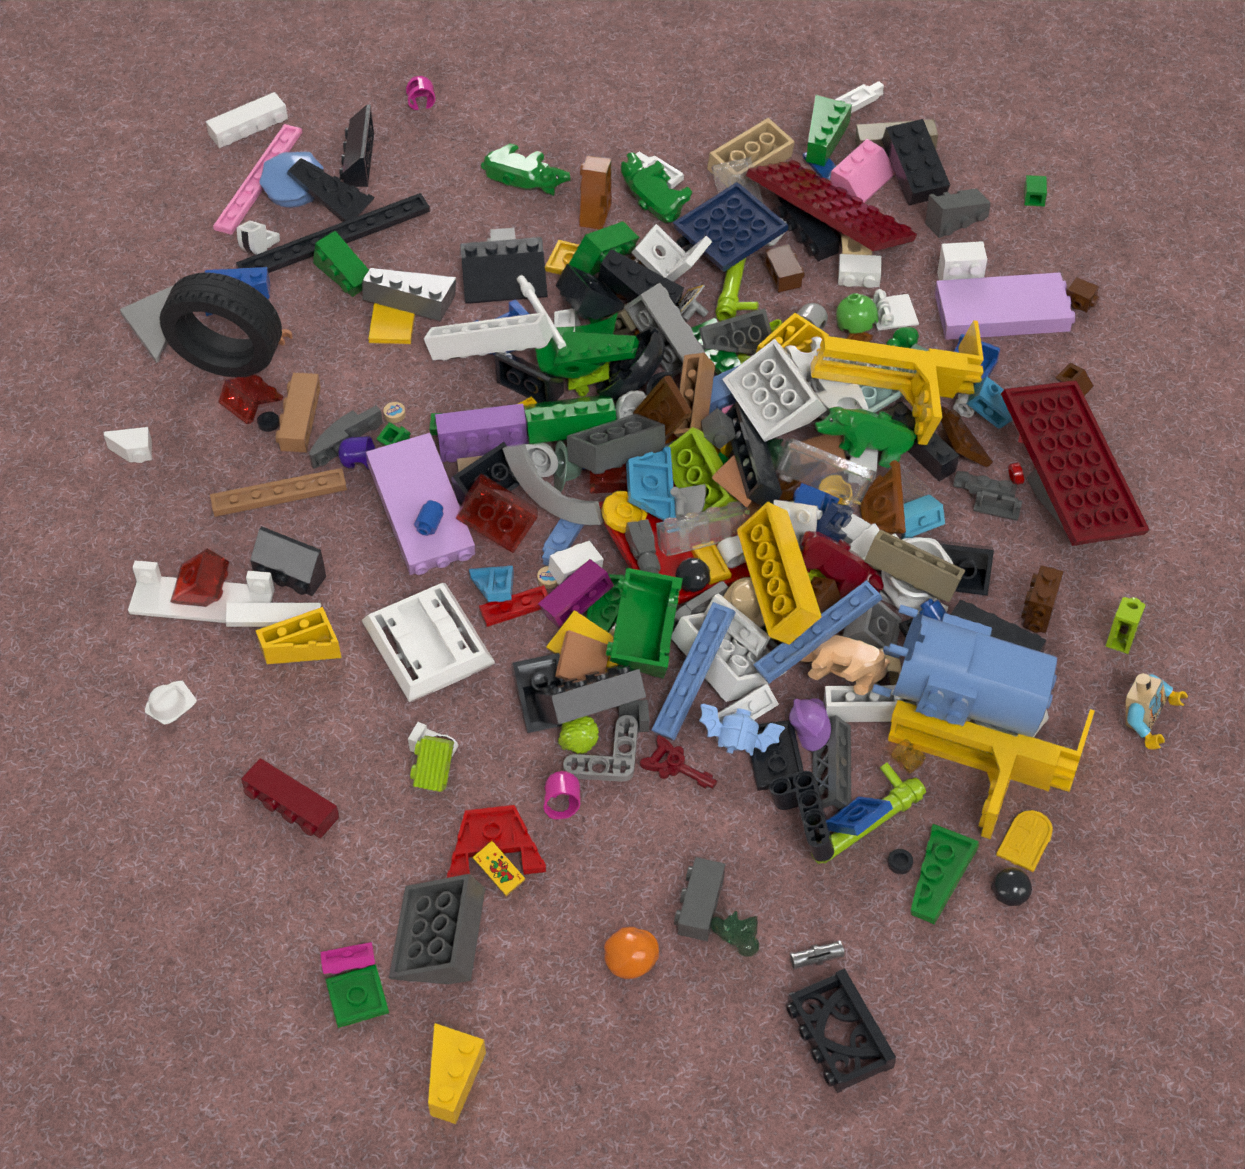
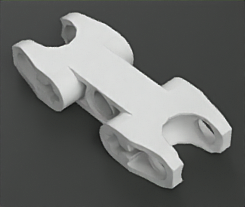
M820 337L811 338L812 343L810 346L812 352L810 353L800 352L792 345L785 347L787 354L804 378L811 382L816 395L827 409L820 415L823 419L830 414L829 408L836 406L844 409L869 410L858 384L811 377L810 364L814 356H817V349L820 348L822 341Z

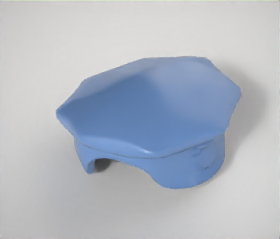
M283 152L265 161L259 183L272 202L287 208L299 207L313 202L314 197L287 175L288 170L300 157L323 169V166L310 152Z

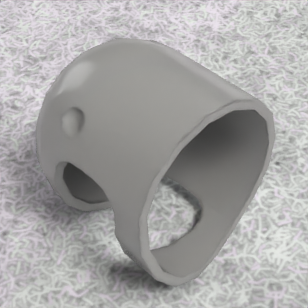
M807 303L797 312L798 315L820 329H823L828 322L826 310L817 303Z

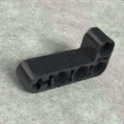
M801 771L774 779L769 785V790L776 807L780 810L799 807L806 839L813 858L820 862L830 860L834 855V846L821 793L814 774L810 771Z

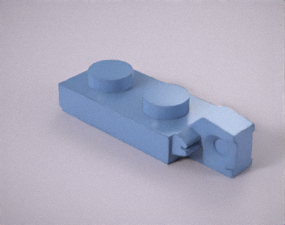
M560 518L542 549L544 552L542 556L543 564L549 566L550 555L570 548L584 525Z

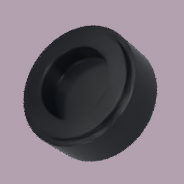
M264 412L257 418L258 427L264 432H271L279 427V417L274 412Z
M895 849L888 856V867L896 874H906L912 869L913 856L907 850Z

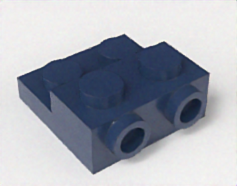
M832 503L817 522L816 532H820L837 542L840 539L845 541L844 539L848 534L841 528L846 527L850 523L854 510L848 505Z

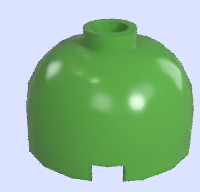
M850 294L837 307V326L841 331H843V328L849 329V333L853 334L873 328L872 324L875 321L876 323L879 321L876 304L870 297L865 295Z

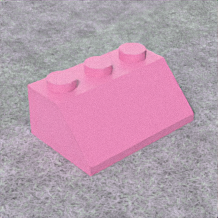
M866 139L832 170L830 181L832 182L831 185L846 189L848 191L847 194L857 196L863 199V203H865L895 175V172L884 149Z

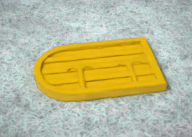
M1033 810L1018 814L1011 823V827L996 856L1034 872L1048 843L1051 841L1053 832L1051 821L1041 812Z

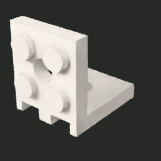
M656 224L632 253L648 269L674 282L694 265L712 241L705 236L685 252ZM655 248L661 251L662 256L656 253Z

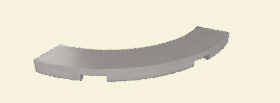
M525 444L503 448L506 460L519 484L545 510L561 519L577 524L600 525L604 522L598 501L568 498L562 495L549 482L544 481L538 475L537 468L533 464Z

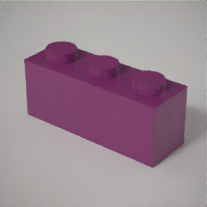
M589 559L538 604L545 616L560 629L574 610L579 614L584 613L608 592L614 584L608 573L593 560Z

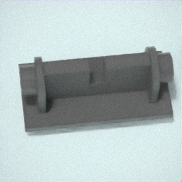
M985 490L977 492L973 511L1018 521L1022 501L1018 500V497L1013 498L1002 495V499L999 500L997 499L998 494L985 492Z

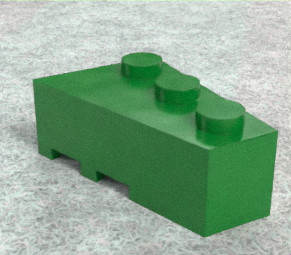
M624 221L585 234L569 265L594 276L600 271L601 263L611 249L624 256L631 254L636 248L635 244L640 237Z
M334 231L316 242L313 264L352 297L362 292L363 279L369 269L339 234Z

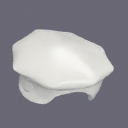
M922 537L902 539L953 564L948 554L935 539ZM881 570V578L884 583L883 590L898 609L900 605L921 609L920 605L928 599L937 600L932 594L924 590H918L912 584L903 580H897L891 574Z

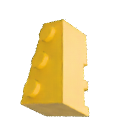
M794 313L757 346L756 353L774 339L784 349L786 346L792 345L800 352L810 353L812 352L810 346L812 343L811 338L817 336L823 339L824 336H829V334L797 313Z
M323 607L255 630L259 647L267 664L342 658L339 642Z
M434 1023L428 1098L431 1116L453 1124L457 1123L486 1054L484 1039Z

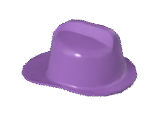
M795 699L793 701L794 706L789 714L790 723L797 731L803 748L808 751L819 750L827 743L831 734V724L825 705L820 699Z

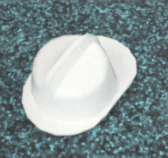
M546 443L525 444L529 456L537 468L538 475L540 477L553 475L558 469V459L551 446Z
M176 681L168 685L158 686L151 692L149 701L146 704L145 713L163 724H169L188 711L197 700L183 681Z

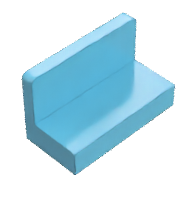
M926 495L904 504L906 532L902 536L913 537L945 524L943 504L931 495Z

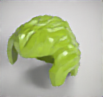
M589 716L562 723L558 744L563 750H571L577 754L587 753L597 743L599 737L597 724Z

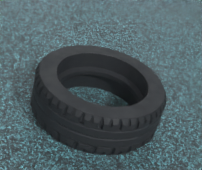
M195 273L178 280L172 287L159 318L162 333L168 344L177 354L202 370L226 377H247L264 370L270 364L282 336L280 317L274 306L263 294L241 280L218 273ZM193 312H207L226 318L239 326L250 339H236L221 335L201 323Z

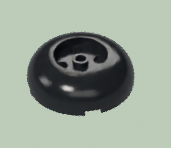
M648 327L636 335L639 344L635 358L610 362L609 379L600 381L596 385L598 388L596 392L600 396H610L613 401H617L619 397L627 392L637 391L642 388L653 376L662 362L665 353L664 339L655 327Z

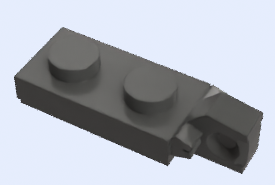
M957 471L954 479V487L970 490L969 493L976 495L978 491L982 492L985 490V492L998 494L997 499L999 500L1002 499V495L1015 498L1017 484H1013L1010 481H998L984 475L975 476L966 471Z

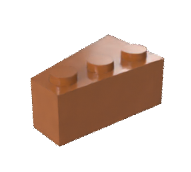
M587 155L585 163H582L580 166L582 180L580 185L579 227L600 230L604 228L612 204L611 159Z

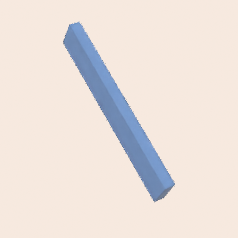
M866 580L821 614L822 617L790 645L783 642L754 663L755 669L768 683H771L822 643L829 640L882 600L881 594Z
M714 602L712 603L651 729L654 733L675 741L736 614L733 609Z

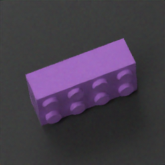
M523 404L435 415L442 462H455L460 458L483 456L502 442H505L507 446L528 444L527 423Z

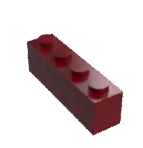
M261 758L241 778L244 787L243 791L246 796L252 800L257 798L271 812L276 810L288 823L293 824L295 822L309 836L314 834L321 839L339 819L337 805Z

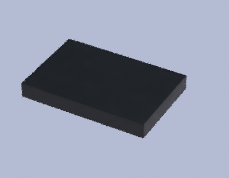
M790 720L770 722L785 727L780 733L779 743L770 744L763 753L758 748H754L753 756L750 755L757 791L768 790L770 783L774 779L804 771L795 729L791 725ZM769 723L758 724L757 734H761Z

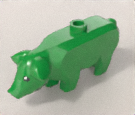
M512 143L488 153L484 158V162L481 163V168L485 170L487 177L494 181L524 190L541 188L543 192L552 196L555 195V188L564 182H571L570 172L557 167H550L549 164L542 162L544 160L542 152L536 151L525 157L515 153L519 147Z
M628 153L626 155L628 158L627 162L623 161L621 163V174L633 196L638 200V205L644 211L649 210L662 222L671 223L677 220L683 205L690 200L692 190L687 186L684 189L682 188L681 191L669 189L667 182L671 177L666 173L665 167L660 161L657 160L654 164L644 168L642 161L635 153Z
M836 406L829 408L830 414L824 420L815 422L816 430L819 433L832 436L843 435L839 448L848 451V454L853 457L860 458L867 447L872 450L882 451L881 460L878 465L885 468H890L889 464L893 460L899 462L901 455L911 449L916 438L914 431H911L904 423L891 419L892 416L883 411L876 414L864 409H844Z

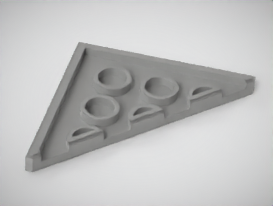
M173 286L120 309L121 315L156 363L160 361L161 353L168 343L162 333L159 318Z

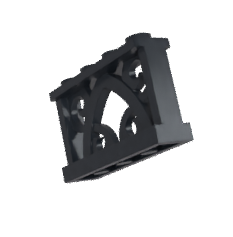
M845 968L835 972V975L788 994L787 1013L791 1019L796 1018L802 1040L804 1042L808 1040L812 1047L810 1052L816 1064L821 1063L827 1085L829 1087L833 1086L837 1093L883 1071L886 1072L894 1068L896 1056ZM837 988V991L828 1000L820 995ZM813 999L819 1001L823 1008L821 1009L818 1005L811 1004L809 1007L813 1008L814 1013L807 1014L802 1005L805 1001ZM845 1006L849 1009V1013L843 1015L835 1007L841 1012V1007ZM830 1014L842 1022L857 1023L858 1026L853 1030L850 1037V1047L833 1042L824 1036ZM816 1022H817V1024H816V1030H815L814 1027H813V1025H812V1023H816ZM859 1036L864 1037L867 1042H859L860 1048H857L855 1039ZM849 1058L854 1059L855 1068L851 1073L842 1074L838 1072L835 1066L837 1062H843L846 1069L849 1064ZM860 1059H878V1061L861 1068Z

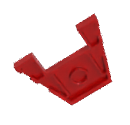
M515 805L465 810L447 878L470 874L469 858L474 857L491 841L494 842L503 854L521 852L524 875L546 872V864L538 853V849L532 841L528 829Z

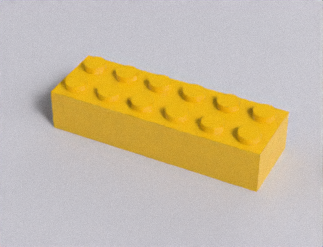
M767 502L737 529V533L768 636L790 645L822 616L788 511Z

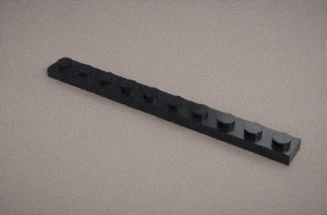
M419 193L236 262V268L267 267L268 273L313 257L316 242L334 231L347 244L430 212V206L423 195Z

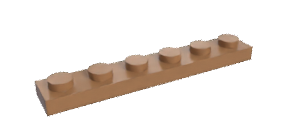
M339 468L210 494L214 517L345 491L347 487L343 469Z

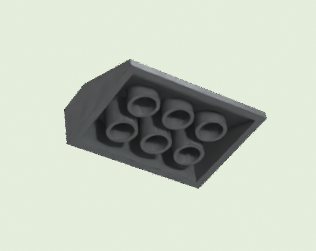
M470 874L405 886L389 979L437 984H455L471 981L485 887Z

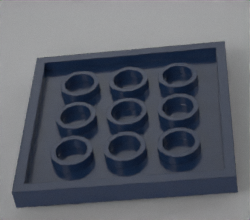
M738 182L673 222L674 229L692 245L697 244L707 236L712 242L703 254L723 272L788 231L787 223Z

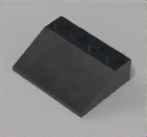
M542 237L460 243L465 304L528 299L521 292V286L517 281L519 276H524L527 282L532 284L537 298L548 297Z

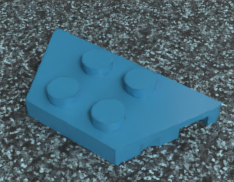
M665 447L657 453L649 452L642 457L637 456L628 459L626 463L628 502L673 525L676 521L675 500L670 492L673 488L671 448Z

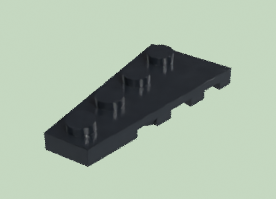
M301 157L287 172L288 176L342 222L358 217L375 198L370 194L366 195L360 192L359 188L353 185L345 184L336 176H330L323 169Z

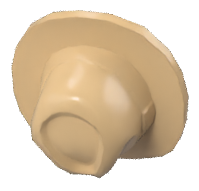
M751 577L735 581L728 588L723 598L760 628L765 626Z

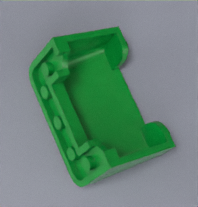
M626 568L625 576L620 575L618 589H621L622 592L613 642H608L606 656H610V662L621 666L630 665V668L640 669L641 673L664 679L669 663L670 643L683 578Z

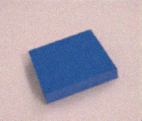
M859 796L827 820L829 830L858 836L891 811L893 807L890 801Z

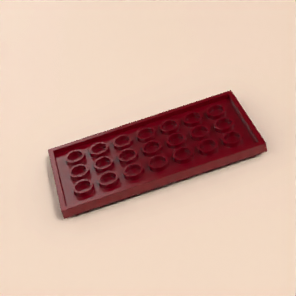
M795 160L757 166L747 170L746 176L872 251L913 242L917 236V233L911 231V227L908 225L899 224L895 221L894 217L880 213L877 207L863 203V199L847 194L848 191L846 189L831 185L832 182L830 180L820 178L816 175L815 171L801 167V164Z
M1077 380L1008 388L1002 391L1001 396L1072 546L1145 535L1150 530Z

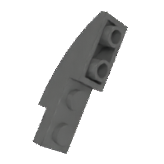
M375 405L359 415L352 410L328 427L309 452L312 468L324 466L330 460L339 456V446L344 439L361 437L370 430H376L383 424L381 410L378 406Z

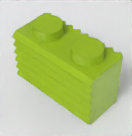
M425 735L421 737L420 741L416 742L414 754L418 755L416 765L412 766L410 778L414 779V787L438 792L446 789L454 741Z

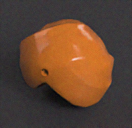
M623 927L610 936L604 945L605 963L608 969L615 976L622 979H634L648 973L659 958V945L654 935L636 927Z

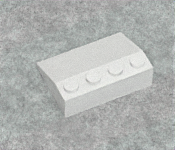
M776 339L772 340L723 378V381L764 441L807 425L827 410Z
M705 613L682 616L672 633L671 639L686 656L707 616ZM726 632L705 679L726 702L741 699L762 685L768 684L753 664L770 651L765 647L762 654L756 657Z

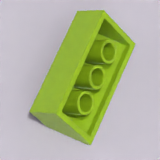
M692 427L668 446L671 448L672 474L676 487L686 488L706 485L704 508L695 524L727 517L742 505L741 502L713 480V475L723 466V463L713 444L704 437V432Z

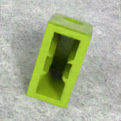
M1134 597L1122 598L1106 647L1129 654L1146 606L1139 599ZM1122 625L1129 627L1127 634L1120 633L1119 630Z

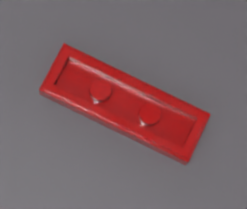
M544 585L512 595V600L503 602L492 601L480 605L479 610L486 626L489 627L542 610L538 603L548 595V592Z

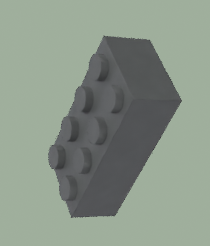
M633 414L568 435V461L580 468H586L594 474L604 473L605 470L610 468L622 467V464L627 463L630 458L642 457L649 452L657 453L665 448V425L644 416Z

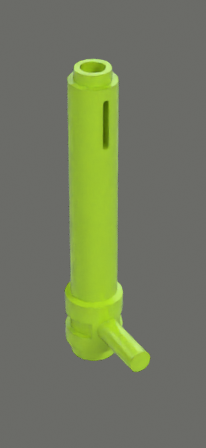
M746 258L729 268L726 272L722 293L719 295L715 311L719 321L735 317L737 310H758L759 308L758 302H739L738 293Z
M888 762L880 767L881 771L894 786L889 795L882 800L890 801L893 809L858 836L837 832L831 834L834 846L832 858L900 811L904 812L909 809L912 803L922 800L923 795L926 794L923 783L915 777L902 782Z

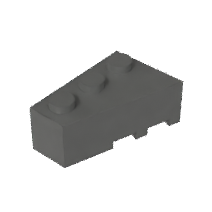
M977 188L960 190L957 194L945 192L942 196L930 194L925 224L938 238L945 235L949 236L954 231L967 228L971 224L983 221L989 217L991 202Z

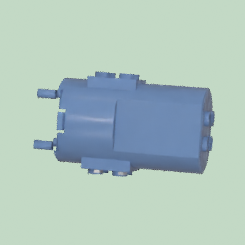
M900 605L898 613L914 618L903 647L890 643L889 647L884 646L883 652L885 655L898 659L900 655L904 656L902 670L892 694V689L876 684L873 686V693L890 697L891 694L917 702L916 712L928 717L945 720L951 724L964 726L968 718L1028 737L1035 735L1043 721L1046 709H1049L1053 695L1051 691L1057 675H1055L1057 666L1056 656L991 637L992 628L946 613L942 621L923 616V613L922 615L917 614L918 609Z

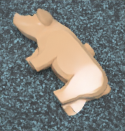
M834 635L800 660L802 662H812V669L808 672L809 677L819 680L832 672L848 681H856L857 684L853 686V689L859 695H865L871 691L874 684L885 677L887 666L890 664V660L885 658L884 652L861 640L857 641L839 635Z

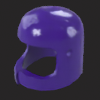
M365 436L344 439L339 446L341 464L345 468L354 469V462H361L369 470L366 452L376 449L372 438Z

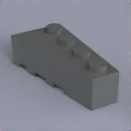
M370 268L363 279V300L438 321L442 320L456 292V277Z

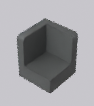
M636 700L619 706V718L623 715H630L637 720L638 732H649L648 700ZM625 724L624 733H629L630 724Z

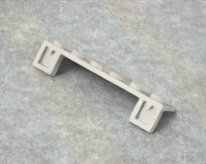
M134 561L133 571L137 583L128 611L129 614L226 623V603H271L275 589L271 573L248 571L246 576L247 584L162 577L157 562Z

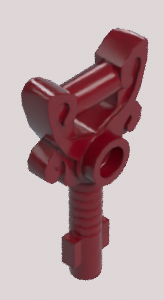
M660 735L657 736V749L652 756L640 760L641 768L659 772V776L662 779H667L669 775L676 776L681 772L696 780L697 785L705 789L707 786L714 789L718 782L713 779L712 774L706 771L704 773L699 772L686 765L684 749L681 746L674 748L666 738ZM667 753V760L659 763L664 754Z

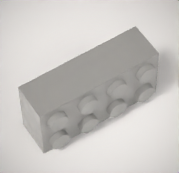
M661 283L650 288L624 307L640 332L648 327H655L660 332L665 343V353L660 364L665 371L673 372V377L682 372L684 355L705 353L703 345L697 341L692 328L685 322L679 308L674 305L668 291Z

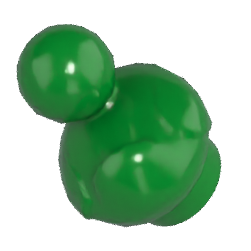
M902 327L895 331L893 337L886 342V345L911 348L914 344H918L919 334L913 327Z

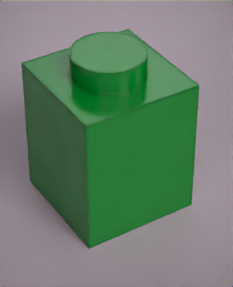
M1026 175L1024 206L1044 207L1047 196V177Z

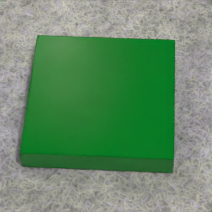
M376 964L325 979L338 1028L389 1013Z

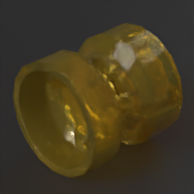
M905 739L895 747L891 757L896 762H901L903 768L908 773H913L923 764L926 755L920 750H915L914 745L908 739Z

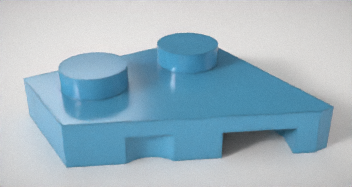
M513 566L469 569L470 579L488 602L512 600Z

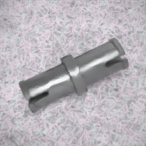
M838 940L837 942L822 946L812 945L811 949L790 953V960L793 969L815 963L817 966L822 965L823 961L844 957L845 954L843 945Z

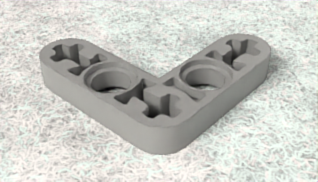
M623 715L617 720L613 757L569 755L563 762L564 771L574 774L578 779L620 782L630 780L635 770L638 735L637 720L630 715ZM625 724H630L628 736H624ZM622 744H628L632 750L628 753H622L618 748ZM573 763H577L578 767L576 770H571ZM585 763H588V772H585ZM596 764H602L606 769L601 773H596L592 770V767ZM610 765H613V768H612V772H613V773H609V772H610ZM621 766H626L625 773H620Z

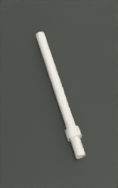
M519 276L517 281L521 286L520 289L523 295L529 299L537 313L545 312L553 332L552 338L557 347L561 349L566 346L565 341L535 295V289L532 284L527 282L524 276Z

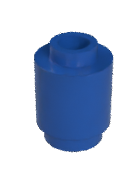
M428 500L426 504L422 505L414 523L417 532L425 536L435 534L444 515V508L440 503Z
M932 598L920 605L921 610L918 612L920 615L923 613V616L942 621L945 613L948 614L938 599L933 601Z

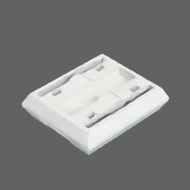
M440 583L371 613L362 619V623L409 702L420 699L495 664L492 656L446 583ZM385 626L388 627L389 633L393 635L392 637L397 646V655L382 630ZM400 659L403 660L407 668L412 667L413 673L418 679L412 681Z

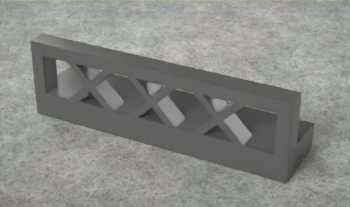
M835 715L829 718L831 724L829 740L821 749L813 751V774L821 795L828 788V798L822 800L824 808L834 805L841 810L851 803V725ZM826 746H828V753L821 760V754ZM828 767V774L821 781V774Z

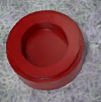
M1020 463L1009 464L1008 472L1012 483L1017 485L1023 484L1024 474Z

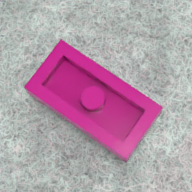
M372 942L321 952L323 974H337L343 970L362 969L375 964Z

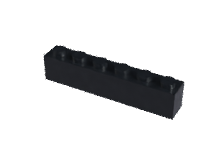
M736 401L726 415L732 419L736 437L731 440L746 497L761 506L767 502L773 504L774 500H779L782 491L767 441L762 439Z

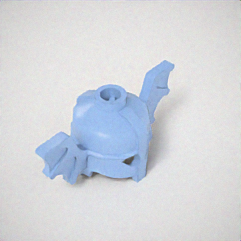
M707 704L700 705L702 715L699 721L706 726L707 737H718V746L726 747L727 753L733 754V750H746L747 753L753 756L754 748H758L763 753L770 744L779 743L780 733L785 729L784 726L769 723L764 731L758 735L759 725L750 717V711L737 709L735 714L725 716L721 724L716 707Z

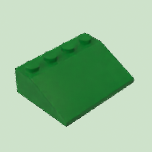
M595 395L523 405L530 444L565 440L568 435L616 420V410L613 399L610 396Z

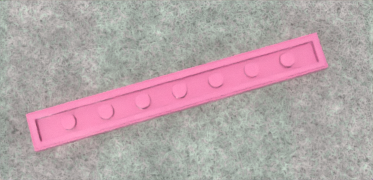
M286 124L282 126L213 225L214 230L231 235L234 233L263 190L259 181L265 161L283 152H289L302 134V128Z

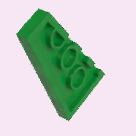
M716 318L692 327L695 338L702 345L699 328L718 322ZM704 349L708 358L715 364L714 372L718 375L741 365L735 352Z
M564 332L562 338L566 346L558 349L554 364L557 366L567 361L596 364L635 358L639 341L636 336Z
M932 824L926 856L922 863L920 879L917 883L911 906L912 916L935 925L978 850L979 841Z

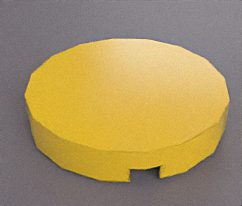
M617 491L605 498L601 509L602 518L606 524L613 530L625 533L627 523L646 520L647 516L646 511L628 502V492Z

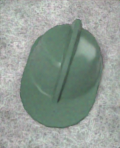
M558 441L555 448L558 469L554 473V488L562 492L565 481L577 478L582 468L568 461V447H565L562 441Z

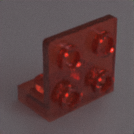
M251 375L249 377H236L235 379L225 380L218 403L244 423L251 424L254 421L259 404L282 401L284 396L277 392L276 388L265 383L260 376Z

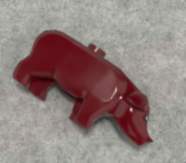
M806 531L804 533L799 548L807 572L810 573L811 570L819 569L825 577L835 580L841 598L845 597L866 580L879 593L883 590L884 583L881 576L868 563L864 562L860 555L850 550L852 547L850 544L841 539L837 542L820 532Z

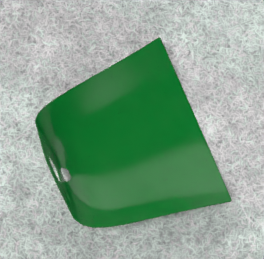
M618 312L598 323L573 327H556L561 337L564 332H574V327L575 332L613 334ZM552 337L547 346L540 349L535 347L540 370L555 377L580 378L596 372L606 363L588 364L567 361L556 366L554 362L559 348Z

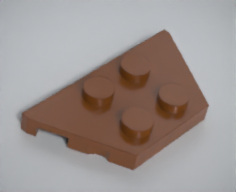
M893 460L889 464L892 468L884 476L879 474L873 483L860 494L861 515L864 521L869 524H876L879 530L889 534H903L906 532L901 468L900 463Z

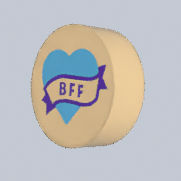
M391 402L384 407V417L388 422L397 423L406 416L405 407L399 402Z
M546 566L538 571L537 581L540 586L544 585L547 589L554 588L558 583L548 570L549 566Z

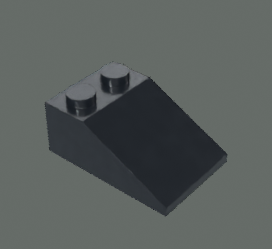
M559 653L513 662L511 665L527 733L562 726V724L541 722L534 695L542 692V687L553 684L556 686L564 685V679L555 677L560 658Z

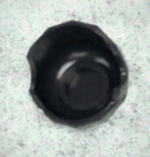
M688 558L677 567L676 577L683 578L681 588L684 591L695 593L702 590L710 582L711 570L701 559Z
M1015 867L1005 868L995 875L991 884V890L994 891L998 901L1008 906H1020L1029 899L1032 892V884L1027 874L1021 869Z

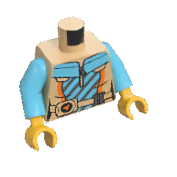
M1143 673L1136 677L1126 696V726L1134 729L1141 738L1145 737V745L1148 749L1161 748L1159 744L1165 742L1164 737L1161 734L1152 735L1150 731L1163 709L1167 697L1170 705L1184 706L1180 698H1188V695L1184 691H1172L1173 688L1156 675Z

